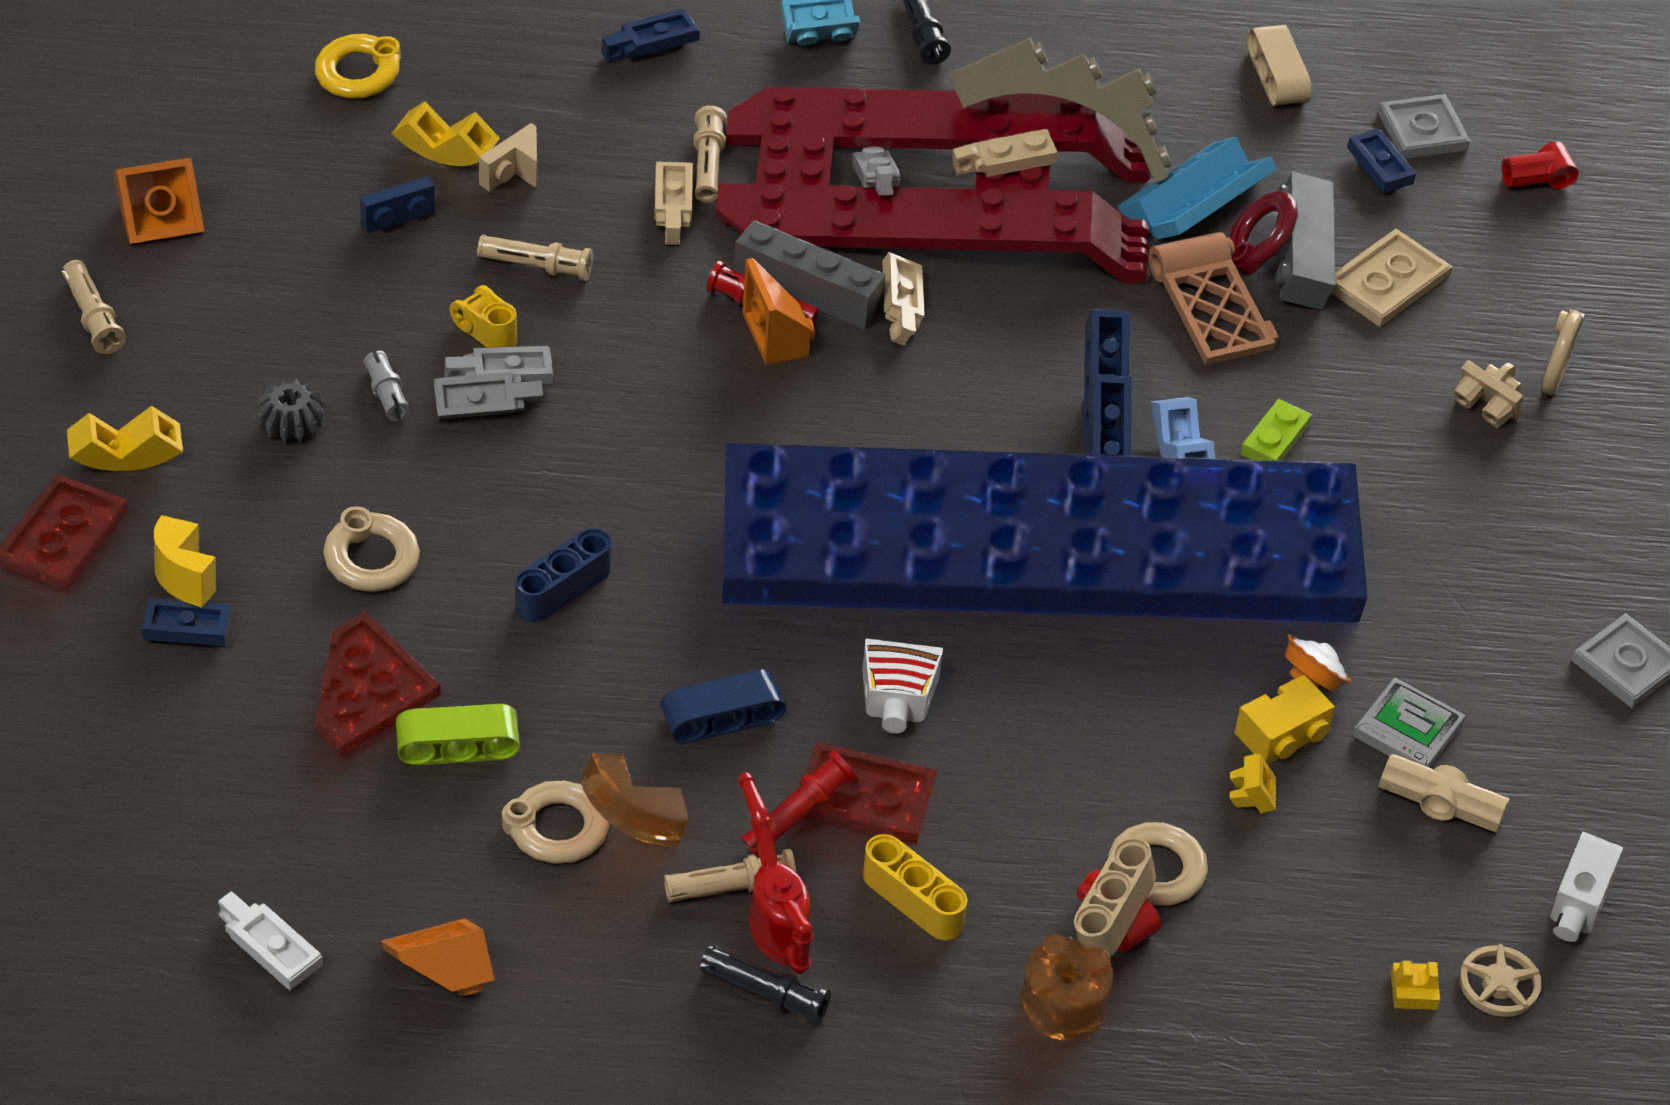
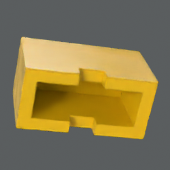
M1304 674L1280 686L1277 692L1278 696L1270 699L1265 694L1240 707L1235 734L1253 754L1260 753L1267 764L1279 758L1286 759L1290 757L1298 748L1311 741L1315 743L1322 740L1331 729L1330 725L1335 706Z

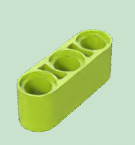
M506 704L411 709L402 712L396 719L398 756L402 762L409 765L504 760L515 756L520 749L517 713L514 708Z

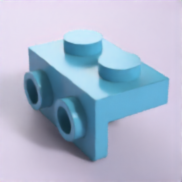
M781 0L780 3L787 44L798 43L799 45L806 46L824 39H832L836 42L846 41L852 38V36H856L860 25L859 16L854 15L852 0Z

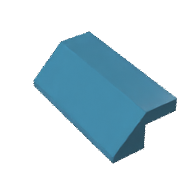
M1237 136L1216 141L1169 171L1168 178L1156 183L1154 181L1119 204L1118 208L1129 219L1147 221L1149 233L1157 239L1179 235L1277 170V167L1271 156L1248 162Z

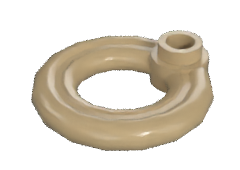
M1570 309L1569 313L1561 311L1554 332L1559 333L1542 383V391L1546 395L1551 396L1556 393L1569 362L1585 314L1577 310Z
M354 506L343 511L340 522L327 535L323 554L328 570L339 582L355 590L378 592L390 590L407 581L417 568L420 550L416 536L405 523L390 515L373 513L363 507ZM370 534L382 536L394 545L396 551L395 559L390 565L382 569H362L349 559L348 547L351 542L361 543Z
M565 780L543 782L531 787L519 798L508 802L502 811V828L513 838L519 849L535 860L552 864L574 863L592 855L604 843L610 827L608 809L600 797L581 784ZM562 803L573 806L580 811L584 817L583 829L575 837L568 840L556 841L547 839L539 834L535 828L536 814L543 807L550 804Z
M1145 822L1127 828L1115 838L1108 853L1109 858L1114 847L1120 841L1135 837L1146 841L1148 845H1160L1178 854L1183 863L1181 874L1175 880L1169 882H1155L1146 897V900L1155 906H1171L1189 900L1203 887L1208 874L1207 857L1199 842L1183 829L1167 823Z

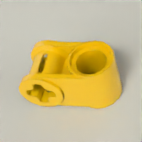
M481 285L474 290V294L463 301L456 300L450 304L449 310L455 324L486 348L516 347L518 343L516 310L512 305L495 295L489 287Z

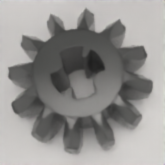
M297 378L292 383H286L281 379L278 387L267 385L265 394L259 396L258 421L261 424V429L267 431L270 439L281 436L284 444L290 438H295L301 443L304 435L315 436L317 427L322 426V421L324 420L323 399L320 392H316L313 389L312 383L301 385Z

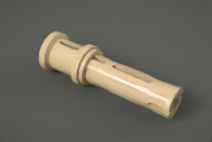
M704 106L695 113V124L698 127L693 141L698 151L695 197L699 201L706 203L717 199L719 154L724 149L726 142L723 128L727 123V115L725 111L716 106ZM708 116H710V125L707 121Z
M483 234L480 236L477 248L478 258L545 268L546 273H549V275L556 276L558 273L579 276L581 281L586 282L589 279L593 264L592 249L585 248L583 251L563 248L561 243L556 242L547 247L490 237Z
M80 260L68 262L64 265L65 271H62V274L82 311L81 323L84 329L92 335L91 343L94 350L100 354H111L118 351L126 342V334L122 327L116 325V315L113 308L102 301L85 264Z
M784 849L782 854L777 855L778 862L789 866L796 872L791 849ZM749 855L747 858H744L743 863L682 874L664 875L668 902L672 903L735 890L748 889L749 892H752L754 876L761 867L760 858H756L755 855Z

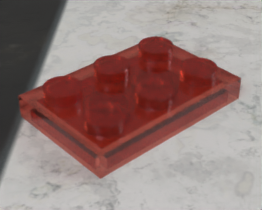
M56 474L0 546V567L67 592L127 513V499Z
M816 742L806 774L811 775L829 759L828 754L834 750L854 771L857 780L853 783L849 781L829 797L830 803L826 807L824 805L822 807L817 805L804 818L876 835H892L901 841L918 844L937 781L938 770Z

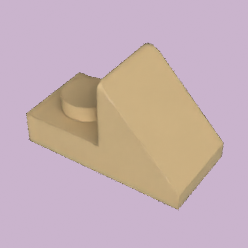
M530 123L479 157V185L490 192L500 184L509 181L516 174L533 187H537V133L534 124Z

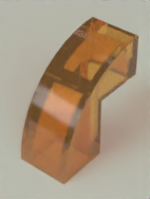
M592 753L580 782L587 798L598 813L613 826L636 839L660 846L678 847L689 823L681 788L632 787L624 754Z

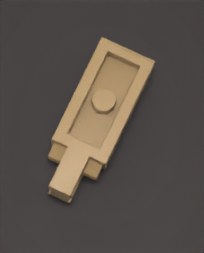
M1048 129L995 138L953 149V166L957 175L977 171L985 172L986 177L1051 165L1057 162V150Z
M656 162L655 220L656 226H665V244L680 245L681 227H690V221H692L693 163Z
M889 252L882 261L883 274L886 275L884 313H886V319L892 321L889 329L891 341L905 346L906 341L912 334H915L917 328H919L920 321L925 316L922 265Z

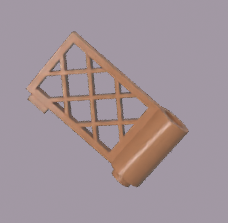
M1222 232L1157 245L1149 250V264L1153 277L1157 282H1163L1205 365L1274 350L1275 343L1279 339L1270 320L1264 321L1232 261L1231 255L1235 252L1234 244ZM1226 274L1231 285L1229 288H1225L1211 282V277ZM1189 283L1199 289L1195 296L1179 290L1177 285ZM1204 290L1222 297L1220 305L1216 306L1200 299ZM1228 300L1243 306L1246 311L1244 315L1240 316L1224 309ZM1194 308L1213 315L1210 323L1207 324L1195 319L1192 315ZM1218 318L1237 325L1234 334L1215 327ZM1245 328L1257 333L1261 340L1250 342L1238 336L1242 329ZM1208 336H1212L1228 343L1226 348L1211 351L1206 340Z

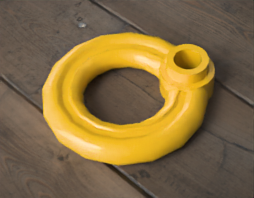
M349 34L337 38L326 45L316 58L315 75L324 89L339 97L359 99L379 94L394 82L399 73V61L401 58L399 42L393 37H376L369 34ZM366 53L372 55L373 61L378 65V68L369 77L351 80L339 75L336 71V65L340 59L347 55Z

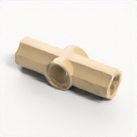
M1395 754L1390 755L1379 783V787L1419 802L1422 811L1433 819L1446 821L1455 816L1493 832L1498 831L1510 800L1468 783L1466 775L1453 766L1440 765L1435 769H1431Z

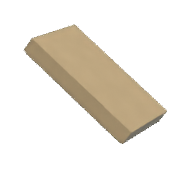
M1394 229L1335 272V287L1331 294L1381 327L1448 278L1451 274L1452 266L1398 229Z

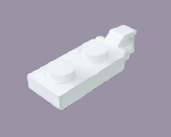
M232 891L218 901L220 905L219 916L227 923L225 930L231 936V939L287 989H293L323 965L321 953L264 903L260 906L254 903L249 907Z

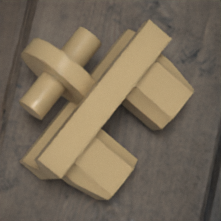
M1468 360L1461 367L1462 379L1454 390V399L1457 403L1465 408H1471L1479 398L1488 402L1482 410V417L1496 428H1499L1510 417L1515 421L1521 418L1524 414V410L1520 408L1523 395L1518 391L1522 384L1513 379L1516 374V367L1514 365L1506 363L1498 369L1490 364L1486 370H1483Z

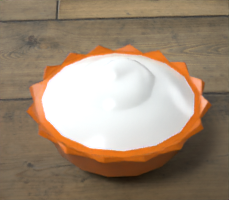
M1288 634L1289 643L1285 657L1294 665L1289 672L1291 676L1296 679L1304 674L1317 688L1321 685L1332 692L1345 683H1352V679L1347 678L1348 674L1345 673L1342 664L1339 662V657L1335 650L1328 643L1319 644L1315 641L1300 640L1296 636L1292 637L1291 634Z

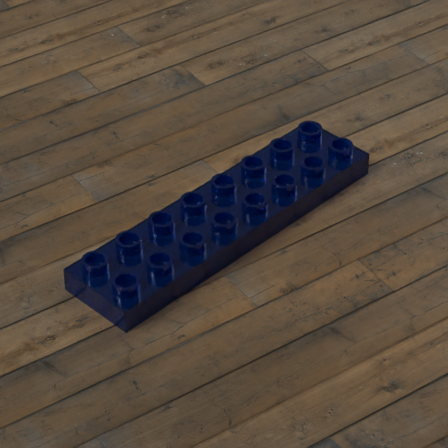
M726 443L722 560L723 604L1359 623L1368 598L1356 463Z

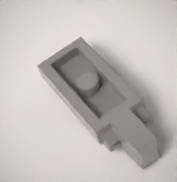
M881 147L863 148L862 152H853V168L863 187H875L878 195H893V186H900V171L889 151H884Z
M548 346L473 348V353L464 355V357H445V377L512 372V375H521V382L542 380V384H553L551 353Z
M512 372L436 378L433 382L437 420L515 413V411L524 410V403L542 401L543 398L542 380L521 382V375H512Z

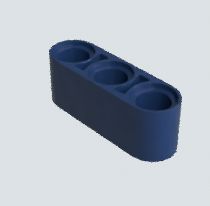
M598 528L583 530L522 570L515 579V610L517 615L525 621H541L605 579L611 571V536L606 531Z
M755 670L678 688L667 693L660 702L661 710L672 737L678 743H691L768 725L779 720L787 709L774 676L768 670Z

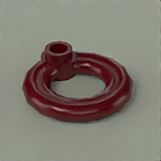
M1273 191L1262 195L1243 211L1233 226L1230 239L1234 244L1235 252L1231 255L1235 267L1245 275L1254 274L1264 262L1275 256L1294 231L1298 218V205L1290 193ZM1277 212V223L1271 234L1258 245L1251 242L1248 243L1250 233L1257 222L1268 213Z

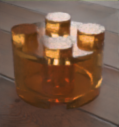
M1057 934L1046 937L1043 943L1032 951L1025 968L1020 1004L1022 1010H1025L1029 1016L1030 1024L1040 1033L1061 1040L1076 1039L1080 1033L1088 1030L1091 1033L1098 1029L1107 1013L1113 982V971L1109 954L1102 948H1087L1076 938H1065Z

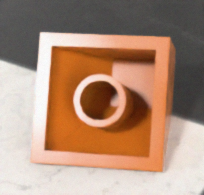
M191 158L116 169L113 172L120 210L130 244L205 232Z
M754 258L746 259L743 315L765 364L808 357L810 340L815 338V330L811 318H805L799 303Z
M465 918L381 941L386 952L452 992L457 991L458 995H469L484 989L483 983L495 980L484 931Z

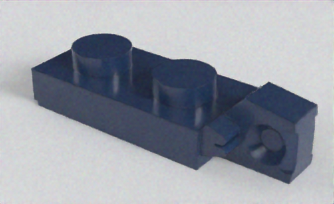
M680 9L622 24L621 30L612 35L602 37L601 54L607 62L623 60L626 56L627 58H634L635 56L638 57L700 40V30L686 10Z

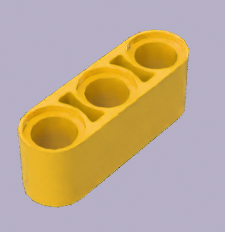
M886 834L876 835L871 838L866 845L863 878L867 885L931 936L945 941L958 937L964 927L968 900L966 893L899 839Z

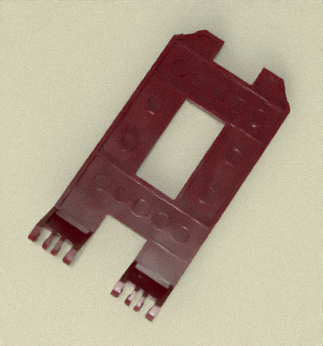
M767 87L729 110L726 129L727 145L760 146L756 184L719 183L716 218L726 227L729 225L733 226L740 232V236L752 221L755 220L818 247L1078 252L1086 254L1123 283H1143L1148 278V267L1145 265L1148 262L1149 242L1146 239L1149 236L1148 222L1142 219H1128L1093 191L1049 190L1050 165L986 177L985 172L976 171L975 189L893 187V195H878L875 187L830 186L834 147L953 150L968 144L1048 129L1057 152H1088L1126 183H1145L1150 180L1151 172L1141 149L1117 125L1086 106L1060 97L1044 94H1012L986 99L963 108L956 91Z

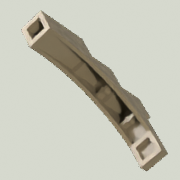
M1029 37L949 74L963 108L994 97L1024 93L1060 97L1086 106L1113 122L1141 149L1155 183L1169 177L1167 168L1173 166L1165 146L1158 148L1153 135L1158 133V129L1151 113L1144 115L1142 109L1153 105L1152 95L1157 94V90L1150 74L1148 73L1143 76L1140 68L1102 85H1099L1097 81L1103 78L1095 58L1088 60L1086 53L1045 70L1043 64L1048 62L1045 51L1040 42L1034 44L1032 38Z

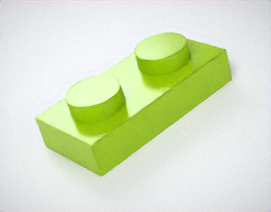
M1278 398L1242 444L1241 455L1275 470L1309 427L1312 414Z

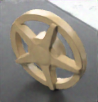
M1498 944V946H1485L1473 951L1464 960L1460 971L1459 981L1465 997L1475 1007L1491 1015L1502 1017L1520 1015L1532 1008L1540 994L1541 977L1539 969L1536 968L1527 956L1512 948L1504 947L1502 944ZM1496 956V963L1488 967L1474 963L1483 957ZM1505 957L1516 961L1525 969L1514 970L1506 964ZM1467 972L1483 978L1482 986L1484 991L1480 997L1471 988ZM1531 978L1533 993L1525 1000L1517 989L1519 981ZM1491 996L1498 999L1510 997L1517 1005L1498 1006L1486 1000Z

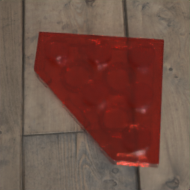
M363 612L331 633L328 662L325 666L321 687V700L315 720L316 732L342 757L394 725L397 717L402 712L420 709L441 696V685L366 612Z

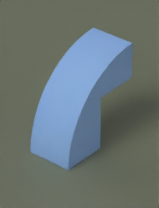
M1183 397L1151 401L1159 449L1165 466L1173 480L1179 485L1217 480L1214 441L1200 438L1197 399Z

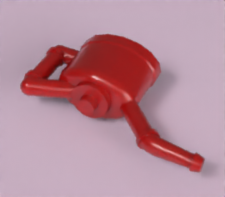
M744 772L739 775L738 783L739 787L743 790L752 818L750 823L754 827L761 867L754 876L752 903L750 905L749 928L752 939L758 949L768 959L781 965H790L794 973L803 974L811 965L810 946L814 938L812 926L809 922L811 902L808 890L801 877L793 869L778 862L770 825L772 819L769 817L766 806L754 784L755 779L750 773Z

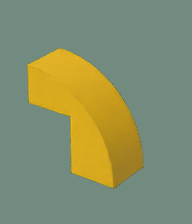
M426 101L408 111L392 132L400 142L417 154L429 160L452 166H468L479 163V157L491 150L500 139L476 112L449 127Z
M150 406L120 430L114 429L90 413L67 429L69 458L77 463L101 470L132 471L145 469L167 462L183 452L180 423L153 406Z
M161 515L154 529V568L156 578L161 586L174 597L186 603L203 607L216 592V557L199 553V524Z

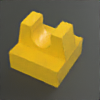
M1260 753L1245 756L1244 767L1230 772L1231 781L1236 788H1240L1230 791L1231 801L1236 808L1256 806L1260 814L1276 810V776Z
M1402 961L1401 963H1393L1391 982L1394 1008L1437 1010L1440 1003L1437 962L1413 964L1411 961Z

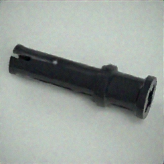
M903 0L910 20L913 23L912 37L915 43L921 47L920 56L922 60L930 65L944 62L951 54V46L948 40L942 36L943 28L941 23L932 18L926 0Z
M713 945L706 949L701 959V971L713 976L715 975L727 982L771 1000L775 1009L781 1012L787 1009L807 1018L808 1023L813 1026H817L822 1021L829 1007L831 990L824 987L820 990L799 982L798 976L792 973H785L782 976L777 973L775 974Z

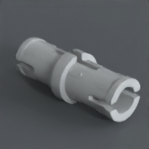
M376 351L380 363L376 362L371 352L364 358L363 364L372 379L371 387L373 394L381 400L385 414L390 421H398L394 409L398 410L400 418L403 420L409 415L410 406L401 391L402 381L398 374L393 373L385 352Z

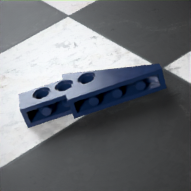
M1092 309L1085 325L1082 420L1089 525L1129 527L1131 523L1132 377H1129L1130 311Z

